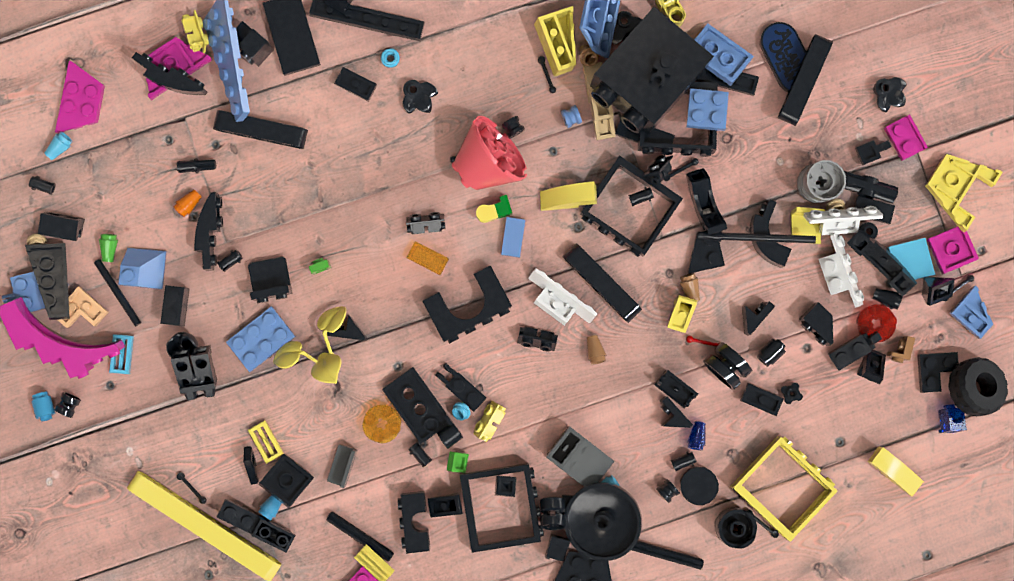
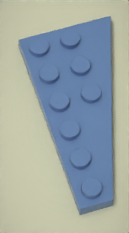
M216 0L203 20V27L207 32L209 45L214 53V61L220 71L219 76L223 81L225 95L231 105V113L234 115L236 122L244 121L250 110L246 88L242 87L243 69H239L238 59L241 58L237 31L232 26V16L234 13L233 8H229L228 0Z

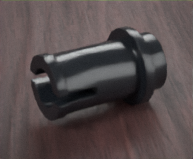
M32 176L29 181V187L32 190L37 189L49 195H52L56 187L55 183L40 179L39 176Z
M644 187V190L628 195L632 207L647 200L650 202L654 198L650 187Z
M237 249L231 250L228 256L217 262L221 270L223 269V272H226L237 262L241 263L243 257Z
M416 442L408 449L410 451L409 454L413 455L422 467H425L432 461V458L422 449V444L419 445Z
M687 451V454L671 460L675 471L689 465L694 466V463L697 461L693 452L688 453Z

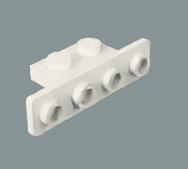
M867 206L860 209L849 207L846 210H812L805 212L803 217L810 224L820 223L819 233L821 235H832L835 233H857L860 220L882 219L883 214L876 207Z
M832 234L830 237L836 253L818 259L831 295L849 290L855 308L863 305L864 296L857 287L858 279L855 272H852L850 266L852 263L851 258L845 252L844 238L839 234Z
M535 268L529 276V280L543 289L534 304L564 326L574 313L588 323H591L597 315L592 307L581 302L577 296L569 293L559 283L554 282L543 271Z

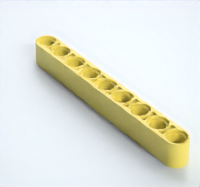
M137 471L127 486L130 492L263 579L271 581L282 564L274 557L145 473Z

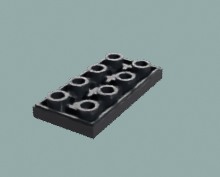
M270 0L263 2L284 76L320 66V60L302 0Z

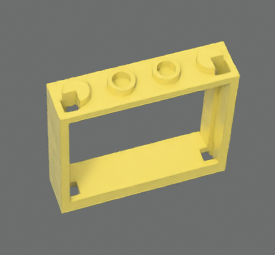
M777 436L730 487L786 540L791 542L837 493V490L834 488L835 484L830 478H824L820 474L821 470L812 463L810 465L806 461L807 457L800 450L796 452L791 447L793 445L791 441L786 437ZM778 446L825 489L789 529L742 486Z

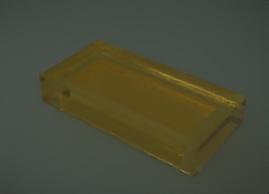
M416 241L407 256V259L440 276L449 261V258Z

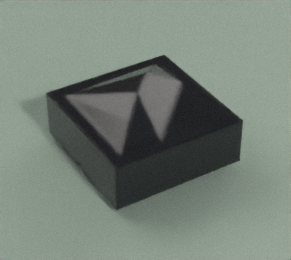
M497 475L495 496L515 497L516 477Z

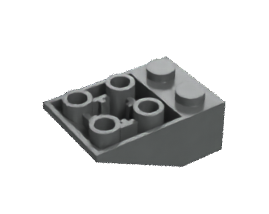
M570 426L567 427L546 454L547 459L584 487L598 483L615 462Z

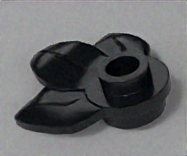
M627 11L619 12L612 43L616 45L622 40L624 41L642 19L633 17ZM622 18L627 20L626 24L621 23Z
M893 77L889 80L885 78L879 79L875 83L873 90L877 95V105L883 112L886 113L890 106H905L906 98L902 90L907 86L906 82L901 78Z
M409 80L403 86L405 94L403 107L409 114L416 108L421 112L430 113L432 110L431 97L436 96L438 90L431 83H419L416 80ZM411 86L416 87L415 93L410 92Z

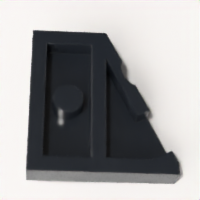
M696 233L688 274L725 266L720 242L698 239V233Z

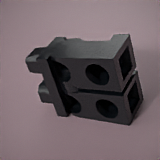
M210 345L194 347L192 351L191 348L174 350L172 353L171 363L180 387V394L184 393L188 401L195 400L198 397L197 391H203L204 396L207 398L215 396L217 376L213 366Z

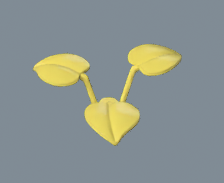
M346 307L331 308L325 311L318 319L317 327L323 330V337L329 353L320 354L317 360L301 350L302 344L300 342L291 341L284 344L277 351L273 363L279 368H290L298 362L300 355H304L316 363L311 370V375L314 379L324 383L336 384L341 367V358L332 352L327 332L333 333L339 329L346 316Z

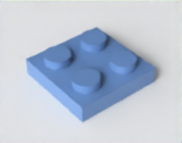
M690 88L686 128L725 131L729 92Z

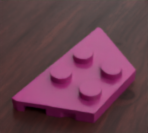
M177 37L148 55L153 59L152 63L156 66L160 63L169 71L172 67L176 70L181 68L189 75L212 61L209 55L201 51L193 52L188 44ZM146 78L150 100L155 99L168 90Z
M72 61L68 63L55 129L57 134L71 129L76 130L85 125H93L98 123L105 86Z

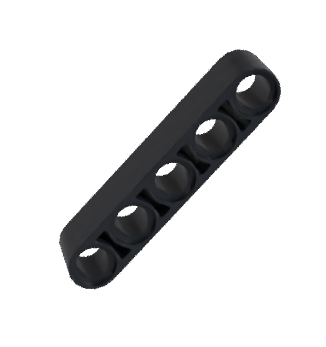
M817 34L813 36L779 112L778 119L794 126L797 125L833 41Z
M217 110L213 130L298 149H304L308 133L307 129L250 116H247L244 121L236 122L231 112Z
M576 243L562 256L626 322L629 323L642 310L580 245Z

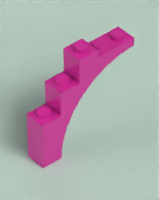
M22 297L0 306V317L15 349L24 348V350L35 347L43 364L50 362L53 365L62 361L70 379L76 376L80 379L89 375L88 371L94 368V364L103 361L102 357L107 355L109 358L121 354L120 350L125 347L122 340L109 344L89 345L64 339L43 326L29 311Z

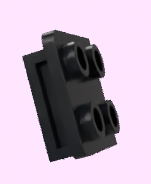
M278 257L252 262L248 265L253 291L250 292L251 300L257 301V304L269 302L268 299L276 297V300L288 298L287 295L293 294L286 258Z

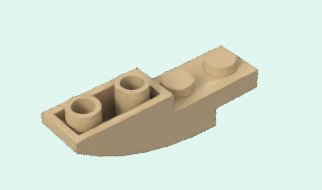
M602 62L589 67L582 65L596 140L616 137L612 105L609 108H604L591 95L594 89L590 87L594 73L602 66Z

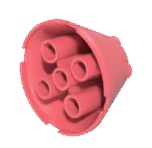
M477 116L473 120L455 161L452 163L453 169L462 177L461 182L466 188L472 187L475 190L522 181L527 177V174H524L527 167L522 155L513 141L508 138L507 134H501L495 128L497 124L485 116Z

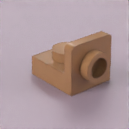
M903 336L897 346L899 353L887 352V356L892 357L891 361L898 363L910 360L915 338Z

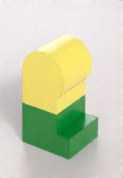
M507 195L501 196L499 203L489 206L481 205L476 211L477 219L483 223L513 214Z

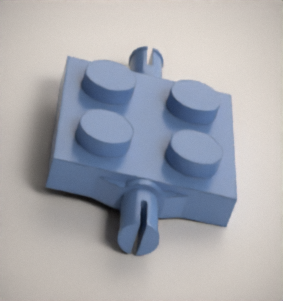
M34 272L10 277L13 293L2 295V299H5L2 300L3 303L22 297L30 312L45 309Z

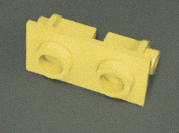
M194 10L193 16L183 15L181 22L185 33L193 32V34L186 36L190 49L193 52H197L202 48L203 53H205L206 45L209 44L206 33L203 34L202 19L197 16L196 10Z
M491 401L484 409L482 419L476 423L473 434L486 442L489 439L491 440L497 429L492 423L500 424L506 414L504 412L506 408Z

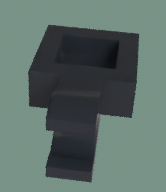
M873 140L856 147L855 150L863 166L882 158L880 152L890 149L892 146L889 140L878 145Z

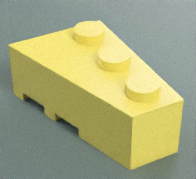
M573 6L538 17L534 23L554 77L570 72L576 66Z

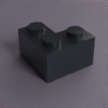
M243 21L236 27L240 54L251 65L255 63L259 67L274 49L256 30L251 29Z

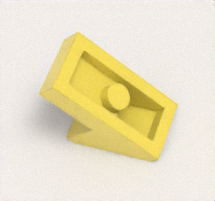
M679 295L674 301V308L667 328L686 333L698 301Z

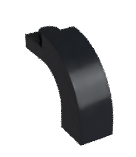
M702 168L686 173L690 196L703 230H706L709 235L726 230L727 224L716 205L710 177L706 170Z
M769 199L766 203H762L759 209L761 216L755 214L751 218L750 233L770 234L769 221L776 206V201ZM752 241L755 250L765 261L779 268L785 267L792 250L791 248L777 242Z

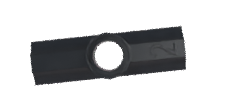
M844 171L846 175L844 189L856 192L861 197L876 198L889 203H894L897 198L898 187L879 182V179L872 176H860Z

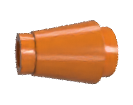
M193 189L177 200L173 208L182 217L190 215L202 197Z

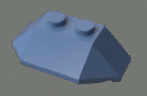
M585 0L579 28L592 51L604 58H609L620 0Z

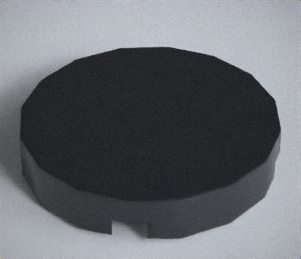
M693 467L688 469L681 478L680 490L682 496L688 502L694 505H705L715 499L719 491V483L716 475L711 470L705 467Z

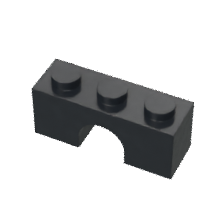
M425 491L402 493L400 495L401 498H398V510H402L403 518H399L400 529H404V537H401L402 549H406V554L430 551L429 529L418 530L412 523V518L415 514L426 512L427 510Z

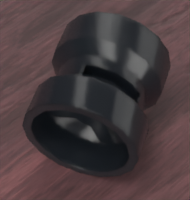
M63 392L60 397L61 402L56 405L54 410L61 415L73 418L74 409L79 405L81 399Z

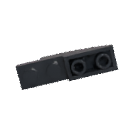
M135 52L132 57L134 61L147 69L143 76L165 89L187 95H206L208 93L203 88L205 85L196 78L192 81L188 78L189 74L181 68L176 70L172 67L169 71L160 63L156 66L152 63L153 59L145 53L140 55Z
M211 192L199 215L195 232L194 251L202 252L203 270L214 271V266H217V256L214 254L216 236L213 233L221 232L220 227H223V217L220 216V208H222L223 202L222 197H219V194L216 192Z
M225 499L216 515L217 518L250 533L252 537L287 553L296 536L261 514L228 499Z

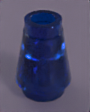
M694 422L687 440L688 448L703 451V447L706 446V423Z

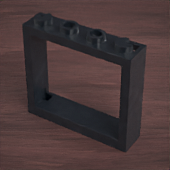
M694 82L690 88L718 91V83ZM690 88L685 94L689 95ZM641 129L638 133V151H642L643 154L661 152L663 155L681 153L682 156H691L693 153L708 157L717 150V130H708V145L645 143V132Z
M619 155L596 189L597 198L617 169L620 168L669 201L671 206L642 248L589 213L593 204L585 205L580 215L583 216L581 219L589 225L593 223L598 226L597 230L602 234L613 236V241L620 246L626 245L629 247V252L637 257L641 255L643 257L683 198L661 183L653 185L649 175L643 177L645 172Z
M529 463L460 474L472 553L541 542L540 537L544 536L541 525H538L537 517L541 516L539 505L535 506L534 498H538L536 486L532 487L531 479H534L535 475L534 469L529 467ZM524 471L534 536L479 544L469 480Z

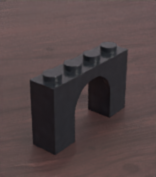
M491 265L474 274L485 298L484 307L476 317L471 319L455 317L449 311L440 292L422 301L443 342L448 341L450 344L458 340V335L465 332L467 335L476 330L475 326L481 323L485 326L493 321L492 317L498 314L502 317L510 312L509 308L512 305Z

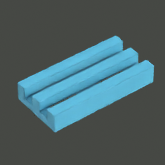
M113 334L112 343L121 339L125 345L126 339H128L125 370H123L124 347L120 350L118 369H115L117 356L112 357L109 373L130 374L134 336Z

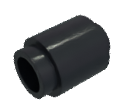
M771 339L759 351L760 354L757 355V358L767 367L773 365L786 353L784 350L786 346L779 339L776 341Z

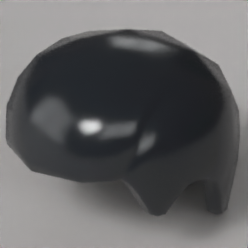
M178 332L167 342L166 351L171 357L174 350L191 348L192 351L194 347H198V342L192 334Z

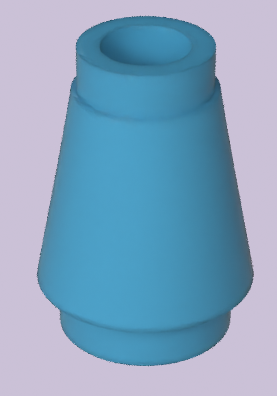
M271 495L259 506L260 510L258 512L271 521L273 517H276L282 503Z

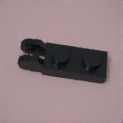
M445 363L443 366L445 370L454 376L449 382L439 372L435 376L474 412L487 397L459 372L457 373Z

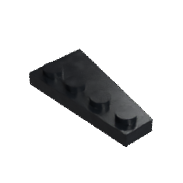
M66 244L25 245L49 320L70 319Z

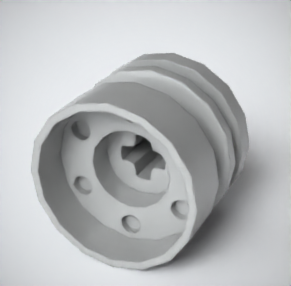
M821 160L806 166L800 172L797 179V188L800 195L811 203H822L837 198L843 192L846 185V175L838 163L831 160ZM816 181H821V185H816Z

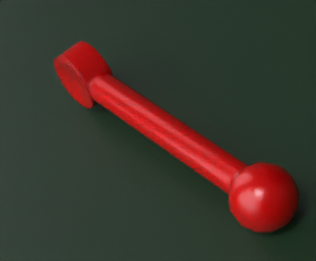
M691 335L686 337L688 343L696 342L715 347L720 344V342L714 343L695 339Z

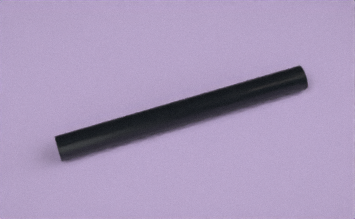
M101 259L94 262L95 266L134 326L140 325L142 323Z

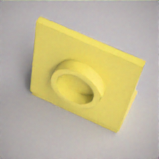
M802 207L793 209L790 213L791 235L816 236V244H821L820 223L810 224L803 215L805 212L812 210L825 211V209Z

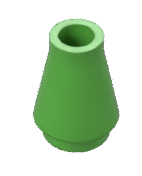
M101 234L99 244L103 262H114L118 243L117 235Z

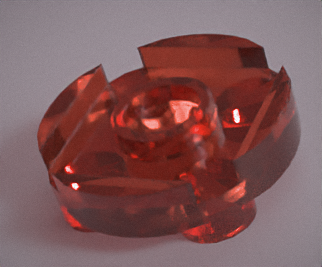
M874 304L865 307L857 316L859 334L867 333L869 336L877 331L882 337V340L879 342H884L894 334L897 318L884 305ZM879 319L881 326L873 328L872 320Z

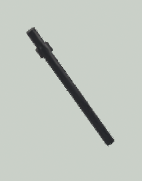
M722 231L709 235L707 232H698V239L713 240V242L733 240L816 244V236L725 233Z

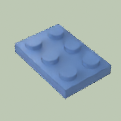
M709 24L694 39L714 56L707 70L730 86L754 57Z
M271 306L226 343L246 369L252 372L296 336Z

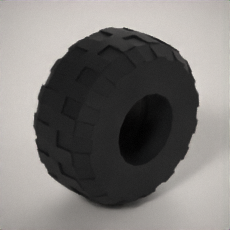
M971 358L960 362V364L953 368L949 376L948 388L951 399L957 408L967 415L977 417L997 412L1006 402L1008 395V383L1004 376L1005 374L996 363L987 358ZM976 381L980 386V393L977 390Z

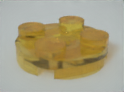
M376 405L367 411L362 426L365 435L370 440L378 443H388L397 437L401 431L402 422L399 413L391 406ZM380 418H382L383 421H387L385 429H382V427H377Z

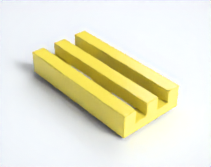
M266 420L248 430L266 464L284 454ZM262 426L266 430L270 440L272 441L275 449L277 450V454H275L263 430L261 429ZM255 430L259 432L263 442L265 443L268 451L270 452V458L266 454L257 435L255 434Z
M367 544L354 557L378 581H386L395 571Z

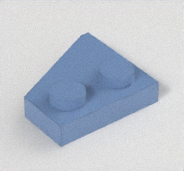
M973 286L949 314L974 336L981 339L992 327L993 322L987 314L985 303L980 298L978 287Z

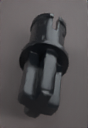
M195 158L190 161H177L178 173L195 172L197 174L199 171L215 170L217 167L216 160L214 159L198 160Z

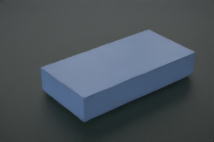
M506 218L501 255L520 258L525 227L524 219Z

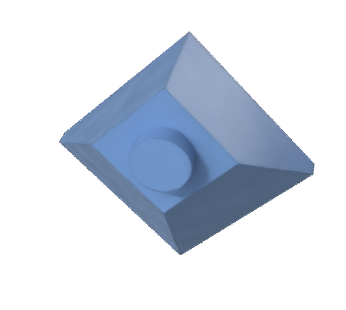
M127 248L120 265L118 285L163 289L167 251Z

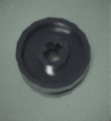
M720 342L715 348V353L718 357L709 354L703 360V363L722 383L735 390L741 384L737 375L746 378L753 370L735 350L724 342Z

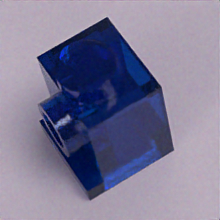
M955 404L944 405V409L938 410L941 428L939 433L967 431L965 413L956 408Z

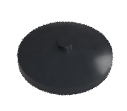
M599 482L583 487L571 498L564 514L566 521L565 532L570 543L582 555L597 561L616 560L626 555L637 543L642 530V514L636 500L625 489L612 483Z

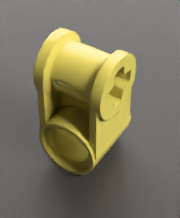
M655 0L659 11L680 28L684 23L686 13L679 0ZM679 15L681 20L675 21L671 16Z

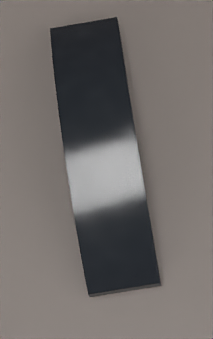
M860 229L847 242L859 256L863 255L890 281L889 284L902 297L917 284L897 258L863 230Z

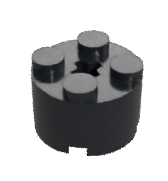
M730 507L723 510L716 518L715 532L718 538L727 546L742 549L748 547L755 540L757 523L754 517L745 510L738 507ZM734 524L739 525V526L737 527V528H738V531H737V532L733 530V529H734V526H733Z

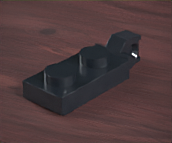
M877 331L869 336L867 333L859 334L829 352L828 355L838 371L875 349L874 344L882 340V337Z

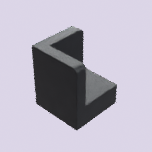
M551 534L545 558L564 561L566 551L569 549L570 540Z

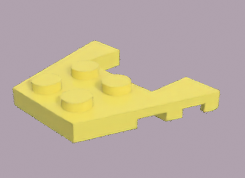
M946 154L925 187L960 230L966 232L975 216L964 210L959 204L975 178L977 177L988 186L993 187L1003 172L998 169H989L984 165L972 164L968 160Z

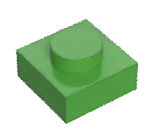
M323 258L314 260L312 262L313 265L309 266L310 272L313 275L331 268L330 262L327 259L323 260Z
M450 451L446 471L466 473L469 454Z

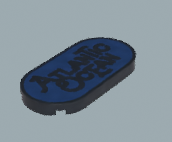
M776 22L767 26L763 31L760 47L779 86L784 91L789 92L806 50L796 30L791 25L784 22Z

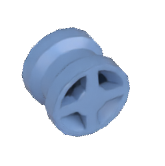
M576 105L572 106L569 110H561L567 128L572 127L575 123H582Z

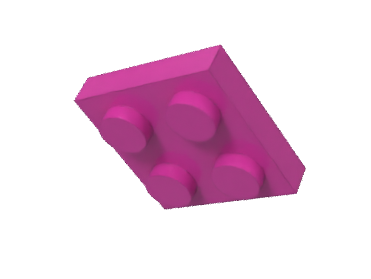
M958 226L926 239L941 274L948 273L979 259L968 232L961 231Z

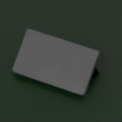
M341 444L338 445L327 482L339 485L341 488L346 487L358 451L357 449Z

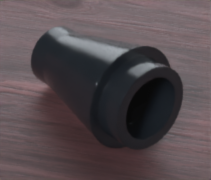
M878 288L875 289L872 299L877 300L891 310H898L903 298L898 292Z

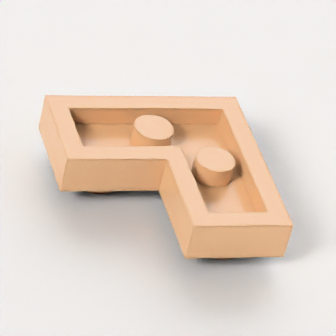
M78 286L69 296L70 319H59L58 321L66 328H70L79 316L82 315L93 326H97L109 312Z

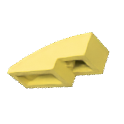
M595 182L569 184L541 191V211L579 208L580 205L597 204Z
M879 446L867 461L911 497L924 482L884 447Z

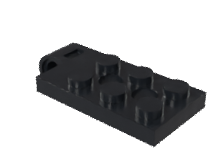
M414 367L382 389L420 444L437 433L442 443L449 449L464 438ZM405 389H413L414 397L412 399L404 397ZM417 404L425 406L426 411L423 415L416 414L415 406Z

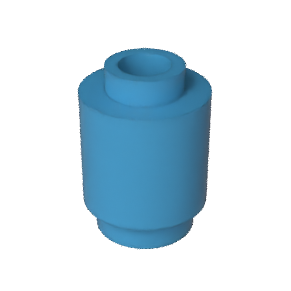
M48 392L32 395L33 400L31 403L35 418L40 419L41 422L52 419V415L56 413Z

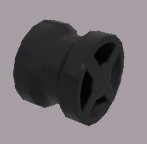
M518 116L510 118L501 125L508 132L507 136L509 139L525 130L524 126L520 125Z
M668 479L664 481L662 486L656 488L668 503L672 501V497L680 494Z

